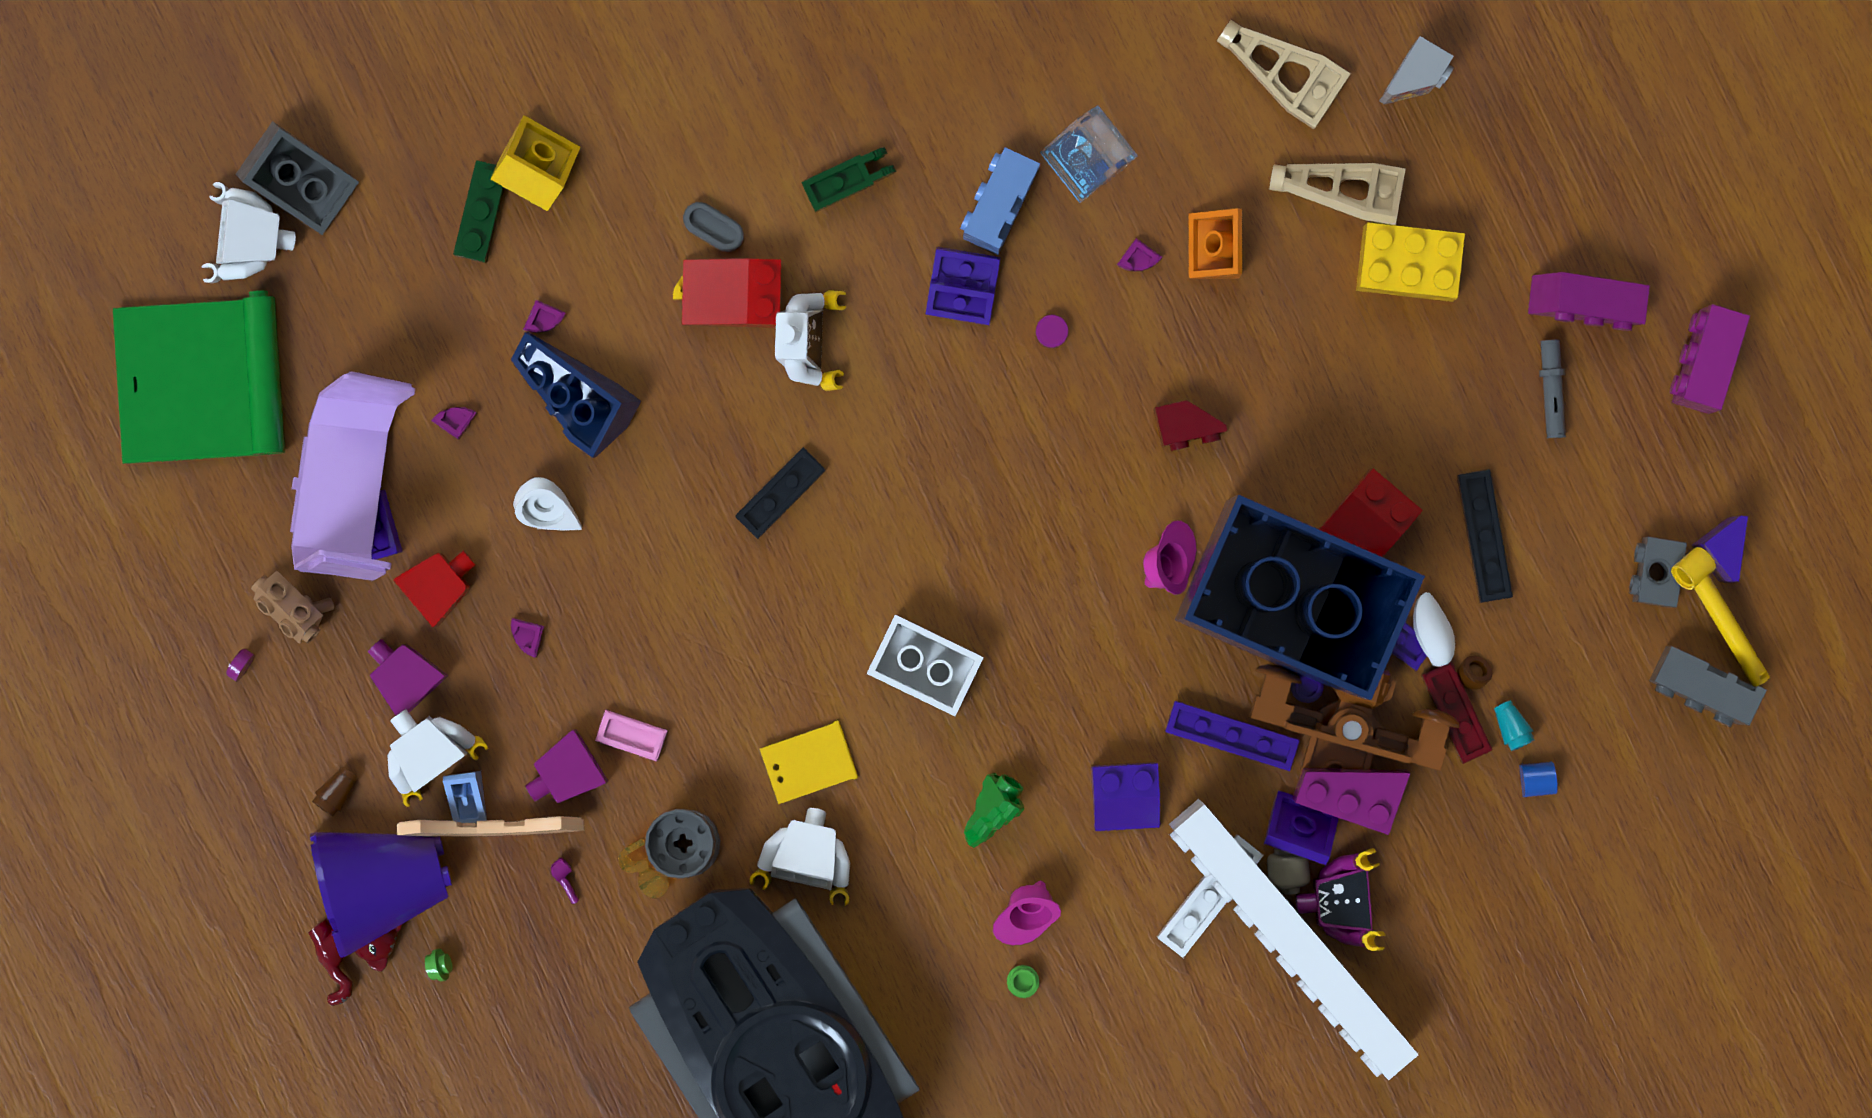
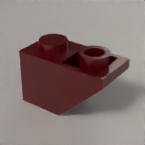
M1187 400L1153 409L1162 447L1170 446L1171 451L1190 447L1189 441L1200 438L1202 444L1221 440L1220 434L1227 432L1226 424Z

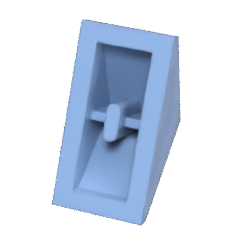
M481 771L443 776V784L453 821L461 823L486 821Z

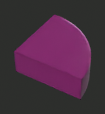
M1136 238L1117 266L1128 271H1143L1156 265L1162 259V256Z
M536 300L523 330L531 333L550 331L563 321L567 313Z
M453 407L439 412L431 421L459 440L477 413L465 407Z
M512 618L511 632L516 644L524 653L536 658L544 626Z

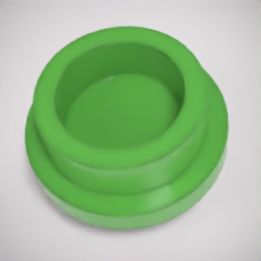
M435 949L425 957V969L431 980L437 979L440 982L446 981L449 978V973L452 972L451 958L442 949Z
M1016 966L1007 976L1008 989L1016 997H1030L1039 987V976L1030 966Z

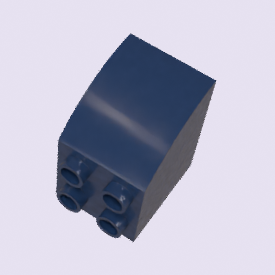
M1236 495L1225 502L1175 617V621L1276 665L1292 670L1297 674L1354 696L1372 700L1425 576L1248 498Z

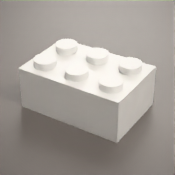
M895 615L867 674L956 716L984 657Z

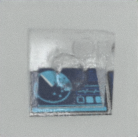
M1099 105L1078 117L1040 152L1079 203L1096 192L1138 157Z

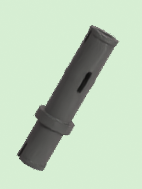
M1560 340L1540 341L1542 370H1539V377H1543L1547 438L1566 437L1562 381L1565 369H1562Z

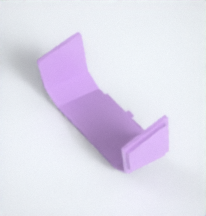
M349 372L342 375L319 393L309 422L307 437L303 439L298 478L294 477L292 482V489L296 490L290 532H293L291 549L294 570L373 581L391 569L392 563L372 559L371 552L388 431L397 406L415 394L416 389L412 387V384Z

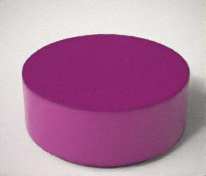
M1057 315L1043 317L1036 326L1037 340L1047 348L1061 346L1068 336L1066 322Z
M241 649L229 665L226 672L227 676L238 682L248 670L255 655L247 649Z

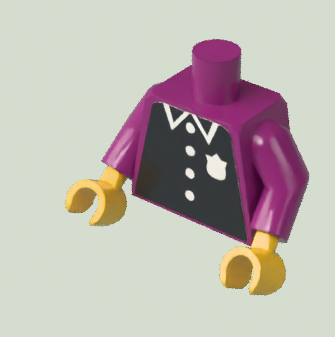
M1373 848L1360 854L1339 856L1322 868L1319 872V877L1313 879L1314 893L1296 894V910L1298 914L1316 913L1317 925L1323 927L1326 935L1343 944L1366 947L1371 951H1379L1385 947L1376 946L1374 939L1376 936H1386L1383 931H1373L1368 871L1380 865V863L1371 864L1367 859L1369 854L1377 852Z

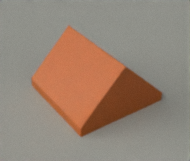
M1242 209L1189 213V278L1239 279L1242 275Z

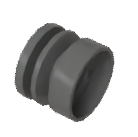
M675 809L663 813L652 822L646 833L645 849L648 860L657 871L668 877L689 878L703 874L713 866L719 855L721 840L717 827L708 816L696 810ZM683 834H686V839L693 842L692 846L687 847V853H685L683 847H678V841L683 840Z

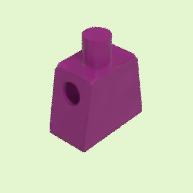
M380 639L368 650V653L380 665L370 674V677L396 716L405 709L410 713L448 677L444 671L408 644H402L396 651H393L383 639Z
M574 729L534 763L540 776L526 784L525 787L535 802L551 792L555 801L559 803L604 785L609 781L577 729Z

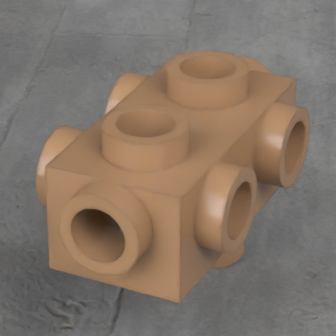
M278 571L274 572L269 578L266 575L262 576L251 587L255 592L253 599L256 601L258 609L263 614L271 616L279 624L280 630L287 637L294 638L299 644L303 640L306 643L312 641L321 630L318 627L323 617L321 613L334 610V603L330 597L312 602L309 596H303Z

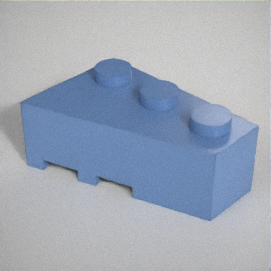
M1006 147L1002 154L996 152L988 168L993 173L987 184L984 182L980 184L974 200L978 201L973 213L967 212L960 229L964 230L963 239L999 255L1040 168V163Z

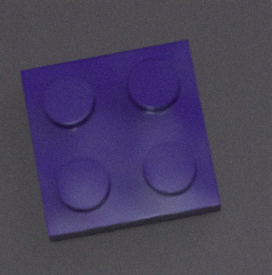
M1278 790L1274 799L1264 844L1326 865L1331 855L1338 817L1297 804L1293 800V795Z

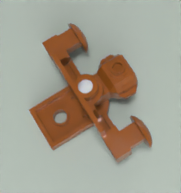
M1273 664L1260 665L1255 669L1256 672L1265 674L1260 695L1255 694L1249 716L1253 719L1282 726L1287 730L1310 736L1296 787L1303 768H1327L1331 764H1339L1343 769H1370L1374 754L1441 771L1447 751L1444 746L1450 726L1460 728L1459 722L1450 714L1436 709L1423 708L1414 711L1412 714L1423 719L1417 739L1381 729L1378 721L1372 714V710L1383 704V702L1392 699L1396 682L1386 669L1382 674L1372 700L1363 699L1333 688L1339 700L1329 703L1317 711L1286 702L1291 683L1302 684L1300 676L1294 671Z

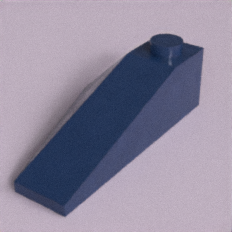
M529 332L524 333L511 358V361L531 389L537 390L547 404L545 408L549 414L555 416L564 428L562 432L567 439L592 458L597 457L627 429L641 403V400L616 382Z

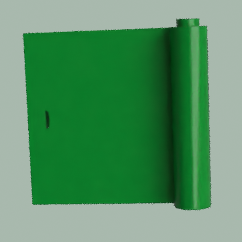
M250 291L249 297L235 301L113 308L122 464L285 453L275 297L269 296L268 291Z

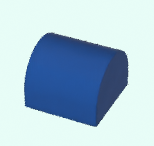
M1552 761L1519 765L1522 797L1557 794V775Z

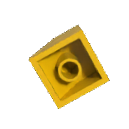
M523 115L498 160L491 180L548 211L565 186L580 146Z

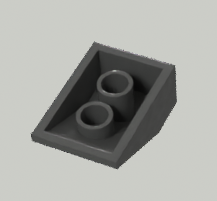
M273 121L236 173L243 183L321 235H323L359 183L358 180Z

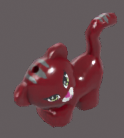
M326 918L313 927L308 934L315 945L318 961L326 969L330 978L340 985V990L330 993L327 997L328 1004L335 1006L344 1003L352 995L353 981L339 968L344 957L340 958L332 936L333 929L329 919ZM403 924L358 949L355 953L358 957L366 960L368 966L373 970L382 972L387 967L388 956L395 947L397 933Z

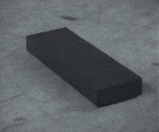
M803 447L735 517L759 539L826 469Z

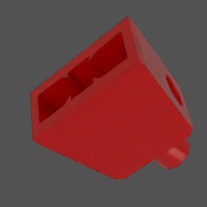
M464 550L450 562L442 553L438 552L400 574L393 581L429 624L437 628L471 589L463 576L476 564Z

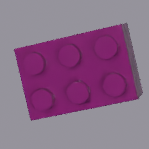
M1713 304L1700 309L1698 314H1693L1688 331L1692 332L1689 345L1684 344L1679 357V363L1683 364L1680 376H1674L1669 393L1673 394L1671 403L1706 414L1722 410L1750 318L1749 315Z

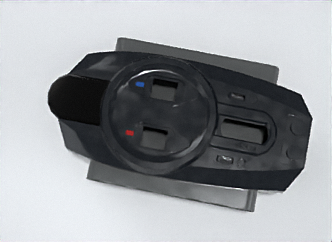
M751 888L712 890L658 925L637 961L650 993L629 1006V1010L698 1118H904L899 1104L920 1090L913 1076L796 898L775 912H772Z

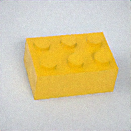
M1367 222L1363 226L1356 291L1453 302L1458 298L1465 233Z

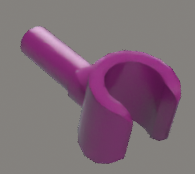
M561 857L552 864L551 874L563 886L571 904H575L579 899L566 878L573 870Z

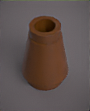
M341 767L315 792L316 796L312 802L333 817L337 811L341 812L358 778L344 767Z

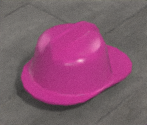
M1172 521L1166 526L1159 544L1145 554L1143 567L1146 575L1144 583L1147 587L1166 589L1173 595L1181 594L1185 591L1197 551L1196 539L1188 524L1182 521Z
M1038 881L1034 885L1021 886L1014 890L1010 896L1008 907L994 922L993 933L996 939L1009 945H1023L1032 942L1060 917L1061 908L1053 901L1043 881Z

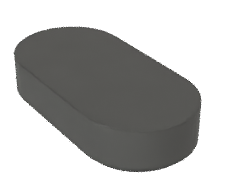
M703 202L693 203L686 208L683 222L687 230L722 252H733L742 245L744 239L743 230L733 219Z

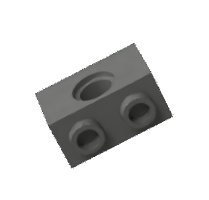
M1643 537L1642 543H1637L1634 553V562H1638L1637 575H1632L1629 585V594H1633L1632 602L1677 608L1680 585L1674 579L1671 568L1685 557L1687 543L1653 537ZM1653 563H1658L1663 568L1664 574L1659 581L1653 580L1649 575V568Z

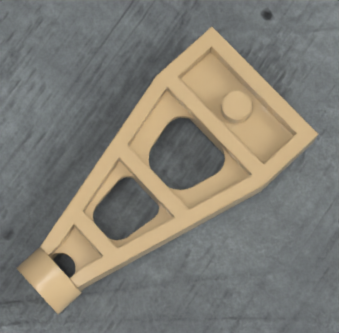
M1232 20L1229 21L1217 40L1218 43L1232 51L1288 113L1312 129L1317 126L1351 74L1323 55L1241 27ZM1236 34H1240L1241 40L1238 43H1233L1232 41ZM1258 45H1264L1279 54V59L1269 71L1264 70L1252 59V52ZM1286 62L1304 65L1310 71L1308 80L1297 93L1290 92L1279 80V70Z
M1376 163L1287 164V166L1274 164L1269 190L1290 192L1362 220L1396 225L1405 168ZM1310 177H1330L1334 182L1332 190L1326 192L1309 186L1307 180ZM1345 180H1364L1369 184L1368 196L1364 200L1353 199L1342 194L1339 186Z

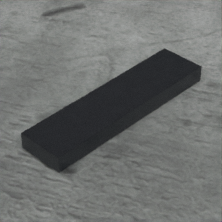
M1490 469L1457 475L1479 603L1512 598Z

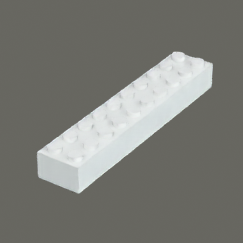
M1197 799L1169 823L1174 830L1170 834L1171 838L1185 853L1190 849L1195 854L1191 859L1195 866L1206 878L1211 874L1216 879L1212 884L1213 887L1227 903L1232 899L1237 903L1233 910L1249 928L1254 924L1259 929L1254 934L1270 953L1275 949L1280 955L1275 959L1291 977L1297 974L1301 978L1297 985L1313 1003L1317 999L1320 1000L1322 1004L1318 1009L1334 1028L1338 1024L1343 1027L1339 1034L1355 1052L1362 1049L1364 1054L1360 1058L1376 1077L1383 1074L1390 1080L1419 1055L1204 803Z

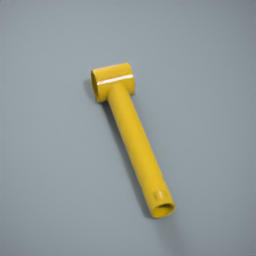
M1695 547L1671 568V573L1681 587L1687 590L1695 589L1752 686H1759L1765 683L1770 676L1709 576L1716 569L1714 559L1703 548Z

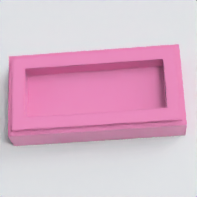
M605 710L595 741L658 761L668 730Z

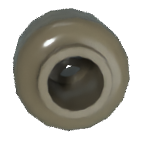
M1274 848V853L1270 854L1267 858L1268 879L1277 889L1281 890V894L1300 893V887L1309 884L1311 878L1309 859L1278 848Z

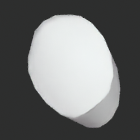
M1425 592L1415 603L1413 614L1414 630L1422 650L1429 657L1430 662L1434 666L1441 667L1449 664L1454 656L1455 636L1446 615L1430 593Z

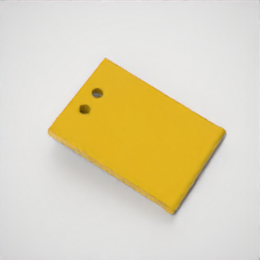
M838 720L834 721L833 724L759 749L778 804L850 779L858 778Z

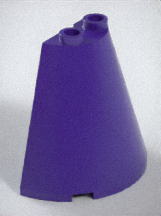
M314 832L310 834V840L314 843L311 844V851L317 880L340 958L350 955L448 898L446 886L452 885L448 867H441L439 856L445 855L440 836Z

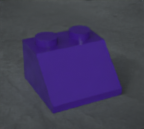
M1158 763L1091 766L1095 831L1160 828Z

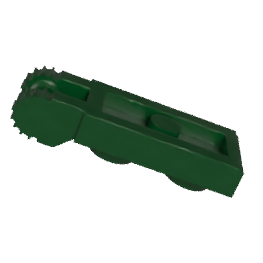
M885 147L876 149L863 156L853 157L801 182L815 213L874 186L875 182L896 173L894 166L890 165L869 175L865 164L878 161L888 154Z

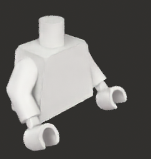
M220 182L213 184L214 187L223 190L222 195L217 198L209 197L215 203L222 204L216 258L217 264L206 263L202 266V268H212L214 270L213 277L211 279H203L204 282L216 283L221 279H245L264 270L267 262L274 261L276 249L291 251L294 249L295 232L278 229L279 215L272 212L271 205L253 191L238 188L229 189Z

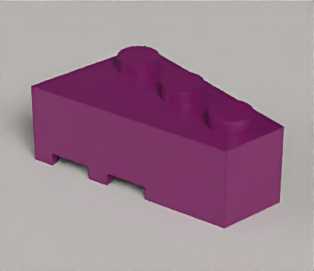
M1566 272L1533 275L1528 314L1555 317L1554 320L1563 322H1574V319L1584 320V325L1603 326L1604 323L1613 324V329L1632 331L1633 325H1643L1646 323L1650 285Z
M1303 768L1293 800L1297 804L1389 835L1410 772L1407 769Z

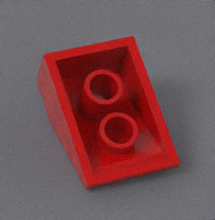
M781 259L683 260L682 325L776 328L777 312H780Z
M1372 468L1367 471L1319 530L1383 557L1423 510Z

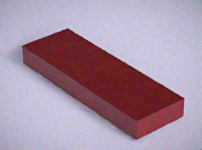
M1449 662V664L1422 674L1421 677L1436 709L1450 714L1460 724V728L1450 726L1448 735L1461 763H1467L1492 751L1493 749L1453 663Z

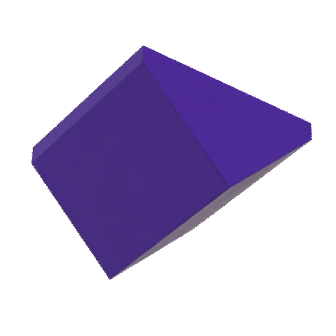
M1748 516L1729 517L1692 544L1693 548L1701 547L1712 556L1716 564V569L1712 573L1719 582H1739Z

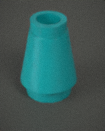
M1511 700L1494 708L1504 745H1508L1511 751L1517 750L1535 740L1532 735L1534 730Z

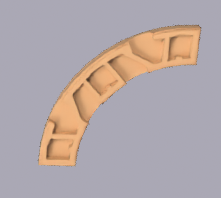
M564 816L525 819L518 822L486 820L476 821V823H461L456 821L414 820L397 824V835L503 836L584 831V819Z

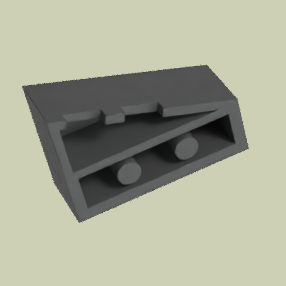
M1673 646L1665 647L1649 679L1650 682L1657 685L1655 691L1669 698H1673L1674 694L1686 699L1685 706L1702 713L1703 709H1706L1715 714L1713 718L1715 721L1731 727L1733 723L1750 726L1767 691L1759 686L1757 688L1739 680L1738 676L1731 673L1727 674L1711 666L1710 663Z

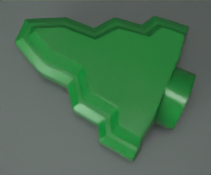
M996 773L987 774L982 783L983 789L976 799L975 811L968 820L964 830L965 840L969 846L975 848L980 843L986 842L998 829L1007 825L1024 811V805L1019 798L1024 789L1014 778L1005 774L1001 776Z

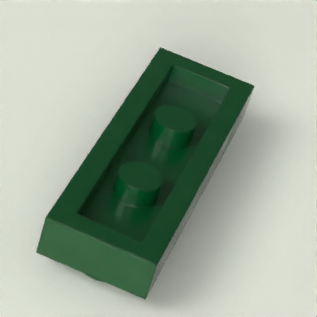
M478 160L475 162L454 248V256L482 263L487 262L504 192V187L491 180L496 167L495 164Z

